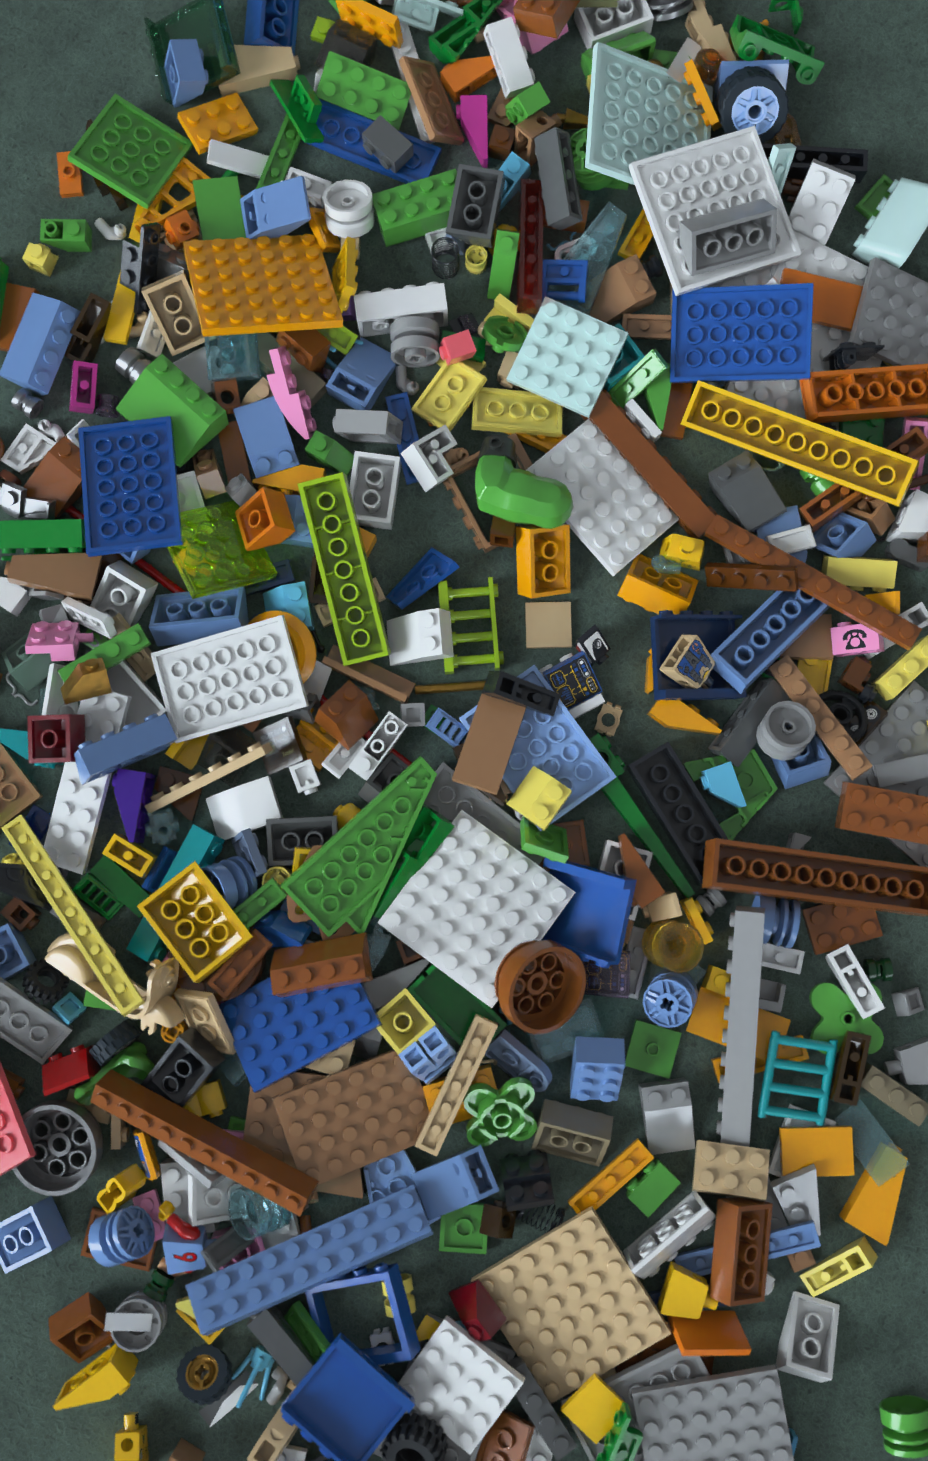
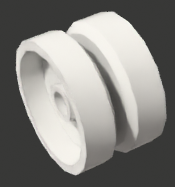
M342 180L329 185L324 191L325 221L328 230L332 234L341 238H347V236L355 238L371 230L374 225L373 196L370 188L365 183L357 180Z

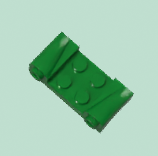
M740 14L737 15L729 31L734 50L740 58L746 61H753L759 56L761 50L769 55L777 53L781 55L783 60H789V63L795 69L796 79L802 84L814 83L825 64L824 61L814 58L815 46Z

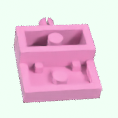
M68 620L59 623H48L46 621L32 623L25 643L26 654L50 653L51 661L76 660L80 642H93L94 634L93 632L80 633L79 622Z

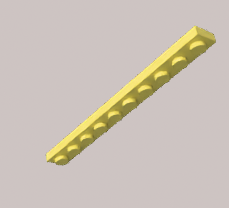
M19 815L4 825L1 829L122 1016H127L145 1003L135 985L25 817Z

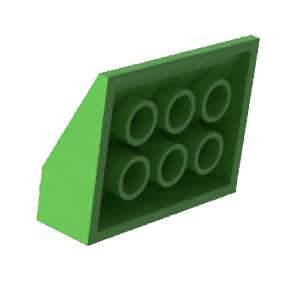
M163 354L159 355L145 367L116 407V411L127 421L171 416L176 465L179 468L229 424L226 410Z

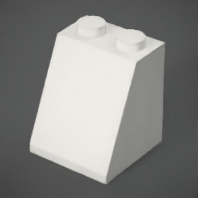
M916 489L902 501L895 517L896 519L885 541L892 542L900 538L907 542L917 543L918 539L928 532L927 493Z

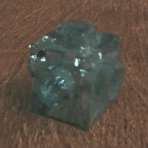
M170 808L159 809L150 814L147 812L148 823L144 824L146 837H151L152 842L157 843V845H166L171 843V840L177 839L176 832H179V823L177 818H173Z

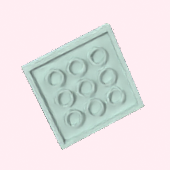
M545 296L506 380L589 418L624 346L628 332Z

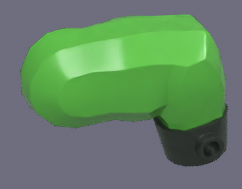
M491 435L483 440L475 472V493L478 509L513 523L532 524L548 529L563 525L571 516L573 510L572 495L566 485L556 479L536 476L523 469H515L516 445L512 439L502 435Z

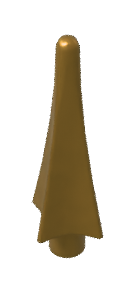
M568 108L566 114L557 113L564 124L563 129L588 128V116Z

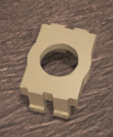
M607 702L602 705L594 730L611 737L614 736L616 728L620 723L623 710H621V706L615 705V707H612L613 703ZM610 713L614 716L615 723L612 726L607 727L603 725L602 716L604 714Z

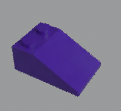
M118 768L117 773L113 775L112 786L115 787L114 794L128 841L144 843L149 816L145 805L151 802L150 797L153 794L156 775Z

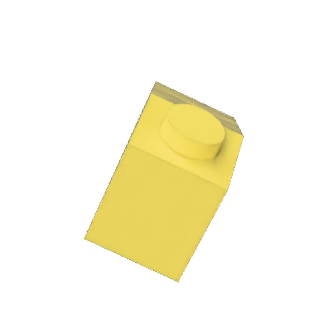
M863 1236L800 1274V1278L812 1297H815L872 1268L878 1256L866 1237Z

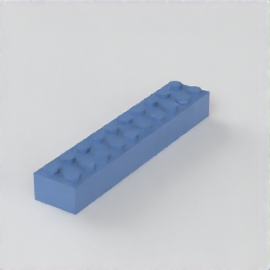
M411 1185L185 1285L200 1334L210 1335L433 1235L415 1186Z

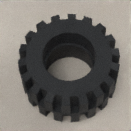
M408 1413L403 1414L402 1418L399 1419L386 1437L382 1448V1460L444 1461L448 1449L447 1435L443 1433L444 1429L441 1426L436 1425L437 1422L434 1419L430 1420L424 1414L422 1416H419L418 1413H412L411 1416Z

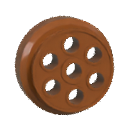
M533 940L517 945L503 958L495 977V993L504 1015L519 1028L532 1034L549 1033L564 1025L580 1006L586 987V973L581 959L570 949L551 940Z

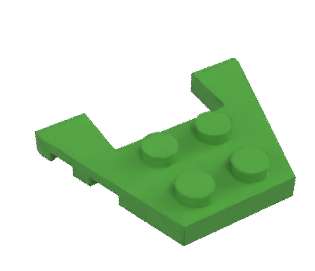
M751 749L739 767L733 766L747 806L735 807L737 813L719 823L729 840H733L739 831L745 827L753 815L760 810L778 789L755 749ZM716 756L684 763L683 766L692 781L695 782L702 776L701 771L729 761L724 756Z

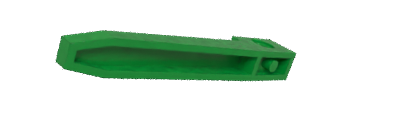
M598 733L589 740L599 753L606 756L608 766L616 775V778L601 788V791L646 849L653 852L652 857L680 893L688 899L695 894L618 779L617 776L625 772L622 768L625 766L618 755L614 756L609 748L612 746L606 736L601 737Z

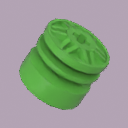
M583 128L570 137L576 181L583 189L590 191L600 190L608 186L614 178L585 168L588 128Z
M904 1395L888 1397L880 1401V1418L885 1426L882 1430L884 1449L888 1453L902 1458L928 1456V1400L922 1397Z

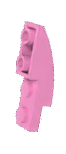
M285 346L271 349L269 352L274 372L267 375L274 398L293 428L304 439H310L315 430H317L316 421L312 418L310 412L311 400L306 395L305 390L296 391L297 380L295 375L292 374L290 367L291 356L286 351Z

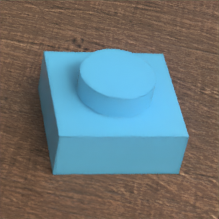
M69 992L52 1007V1011L69 1026L86 1011L87 1007L83 1006V1003L72 992Z

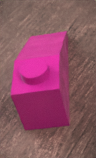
M461 95V105H456V119H461V128L481 166L488 168L487 95Z

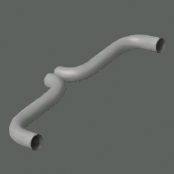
M8 672L5 676V679L7 683L13 688V692L11 694L15 698L21 697L23 701L29 706L36 705L39 702L37 699L34 702L30 703L24 695L20 693L16 694L17 689L15 685L9 680V676L11 674Z

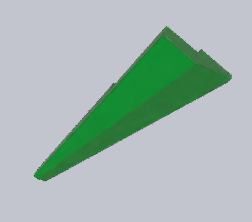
M472 0L462 7V10H464L462 16H459L428 37L429 50L442 64L456 62L503 0Z
M423 804L373 913L374 917L380 919L409 879L425 865L455 827L447 818L426 804Z

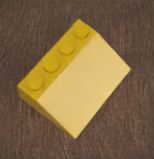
M196 861L137 905L138 909L194 983H200L212 974L253 937Z

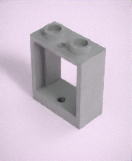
M336 409V416L333 417L332 422L334 432L348 441L401 444L403 421L389 411Z

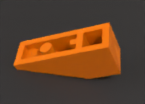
M491 56L460 59L453 64H447L440 71L442 85L454 103L461 100V95L471 94L498 76Z

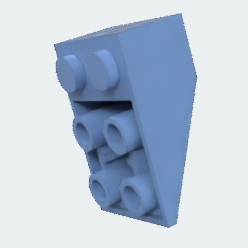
M304 176L254 189L240 199L246 238L257 239L260 236L279 238L311 220Z
M361 337L359 340L363 341V345L355 344L336 367L326 384L328 395L355 410H371L397 364L391 360L390 352Z
M481 1145L467 1148L411 1174L428 1220L477 1202L499 1191Z

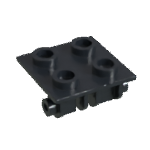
M844 342L824 357L823 361H829L830 371L845 370L856 361L868 360L882 350L885 345H876L875 342H866L861 345H854L853 342Z

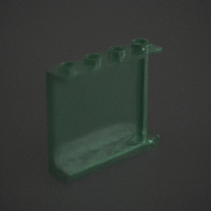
M193 0L156 23L147 17L144 18L145 32L151 46L150 53L155 62V73L161 87L160 94L163 100L172 106L173 102L164 69L170 39H197L198 47L203 51V67L207 69L209 77L203 94L241 73L223 0Z

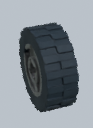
M132 1018L126 1019L101 1038L89 1052L102 1067L120 1051L135 1042L143 1034V1031Z

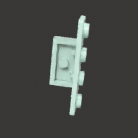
M395 0L392 14L398 16L399 22L428 33H433L438 11L457 18L463 15L464 10L458 8V4L451 1L444 3L439 0Z

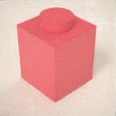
M469 329L444 337L439 347L442 360H446L448 366L472 358L477 351Z

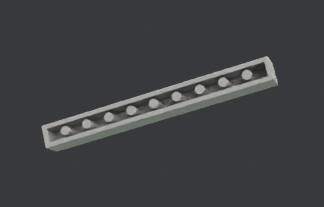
M736 906L735 913L730 912V927H734V936H729L728 950H733L732 959H727V973L731 974V983L726 982L725 997H730L729 1006H724V1020H728V1029H723L722 1043H727L726 1052L721 1053V1066H725V1075L720 1074L719 1089H724L723 1098L719 1097L718 1112H722V1121L717 1120L716 1135H721L720 1143L749 1147L765 908Z

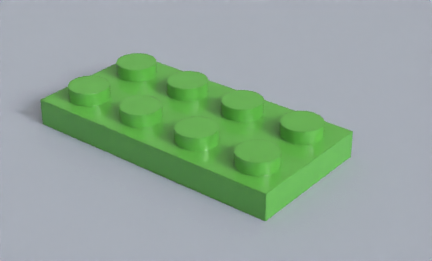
M329 51L316 95L319 99L374 121L381 115L395 129L399 130L411 91L407 82Z

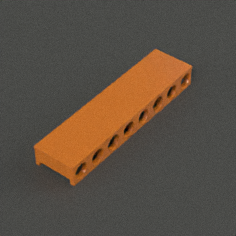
M928 364L810 372V380H799L806 420L817 424L928 415Z

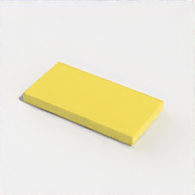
M482 387L473 400L471 430L522 433L559 438L562 436L563 406L529 391Z

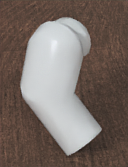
M103 218L97 219L94 223L107 240H122L127 235V229L123 224L119 223V225L116 224L114 227H110Z
M46 419L38 423L40 433L55 439L56 442L62 437H66L61 427L57 424H52Z

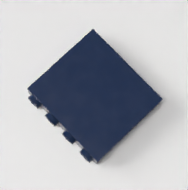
M673 610L659 611V615L650 617L654 701L746 698V690L740 694L713 668L708 675L714 682L708 689L682 687L659 670L681 635H697L711 655L735 631V620L742 619V615H733V611H721L719 615H713V611H700L699 614H693L692 610L679 611V614H673Z

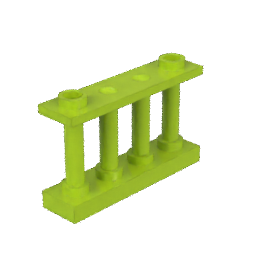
M488 577V586L452 589V587H447V581H440L438 583L440 609L450 611L451 623H455L456 620L491 618L492 631L462 634L452 632L453 646L457 645L456 643L493 640L494 653L458 657L457 654H454V657L444 658L445 675L454 674V668H458L460 665L494 663L495 671H500V665L504 664L503 651L498 649L494 597H498V584H493V577ZM489 595L490 609L449 610V601H453V598Z

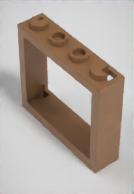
M513 433L508 438L512 439L516 445V461L520 469L526 470L532 463L516 433ZM479 451L451 465L450 468L454 474L442 483L447 491L451 489L454 495L452 501L456 509L463 511L465 515L462 518L468 530H473L475 545L478 549L482 548L484 553H487L499 546L490 545V542H487L454 480V477L478 465Z

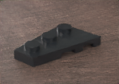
M0 863L1 893L51 911V904L25 865ZM58 868L64 879H66L69 870Z

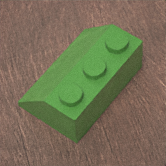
M641 31L631 33L617 41H610L606 45L647 61L653 58L656 39L647 32ZM593 48L587 49L581 56L580 66L586 80L587 76L591 75Z

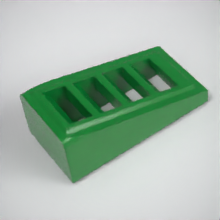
M87 873L72 889L80 898L109 921L125 905L92 873ZM90 882L93 883L87 892L83 890ZM99 888L101 891L94 898H91L90 896ZM106 894L108 897L99 905V900ZM114 900L116 903L107 912L105 908Z

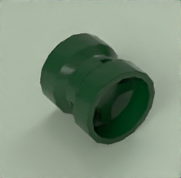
M873 958L864 959L863 971L870 982H875L877 979L892 981L893 966L890 958H880L878 961H875Z
M155 1268L151 1275L152 1280L146 1284L143 1293L157 1302H164L168 1295L167 1290L173 1286L176 1278Z

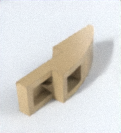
M693 0V8L688 13L685 26L692 40L702 47L701 53L718 69L721 61H738L736 52L732 51L728 33L724 31L722 24L714 26L712 16L708 15L706 11L705 0Z
M281 1407L257 1441L247 1461H277L285 1447L290 1443L298 1427L295 1424L293 1426L289 1425L282 1418Z

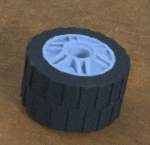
M747 66L734 71L721 84L716 96L715 110L726 134L755 126L761 143L773 139L780 132L783 124H785L787 113L789 112V100L784 87L769 70L759 66Z

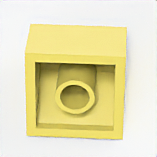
M533 766L506 804L545 831L572 794V790L549 774Z
M406 988L377 1012L382 1025L376 1029L398 1055L415 1041L420 1044L418 1039L432 1027L436 1026L439 1028Z

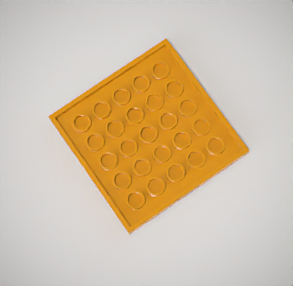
M314 235L183 241V251L203 337L343 327V317L322 249Z

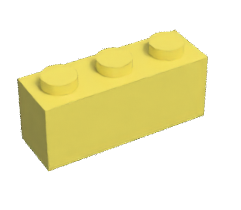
M823 555L822 573L845 586H850L852 590L863 591L864 587H873L872 591L886 592L887 588L894 589L898 561L868 557L837 558L832 555Z
M928 635L919 639L909 651L907 650L871 683L876 684L875 689L878 690V693L885 701L896 697L928 667Z

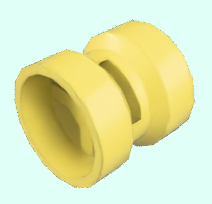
M471 245L466 250L465 267L470 273L480 274L487 267V251L483 246Z

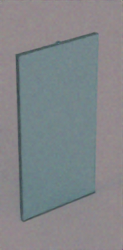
M861 1099L858 1101L857 1106L849 1107L833 1119L836 1122L835 1126L850 1125L852 1127L853 1153L878 1187L910 1165Z

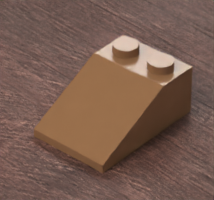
M637 254L616 263L589 281L586 290V303H580L585 314L610 324L623 318V314H631L653 304L656 291Z

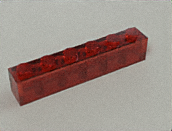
M521 179L518 208V232L520 234L517 262V313L537 314L542 302L541 180Z

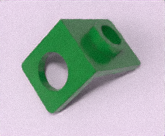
M771 0L768 11L790 10L793 32L797 34L803 19L802 6L799 7V0ZM779 2H787L783 6H775Z

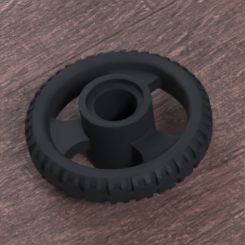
M830 690L819 694L823 702L828 700L841 701V703L833 704L830 711L834 716L841 719L838 721L856 743L864 735L868 725L867 712L862 703L853 695L851 696L850 693H844L839 690ZM852 711L856 712L859 720L856 732L848 727V723L853 717Z

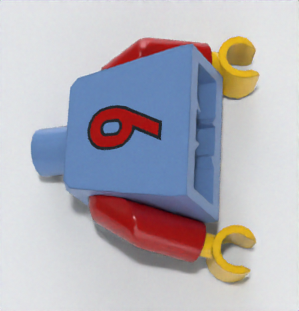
M164 1201L159 1206L158 1218L161 1221L167 1219L162 1241L167 1273H191L195 1270L204 1269L207 1262L200 1252L216 1239H207L205 1226H191L190 1223L184 1222L177 1214L173 1213L175 1211L174 1205L170 1201Z

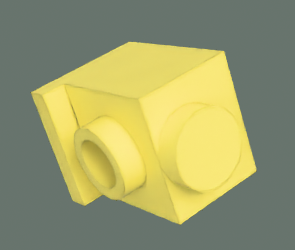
M30 242L22 257L31 270L49 277L59 258L51 253L49 247L40 243L32 244Z

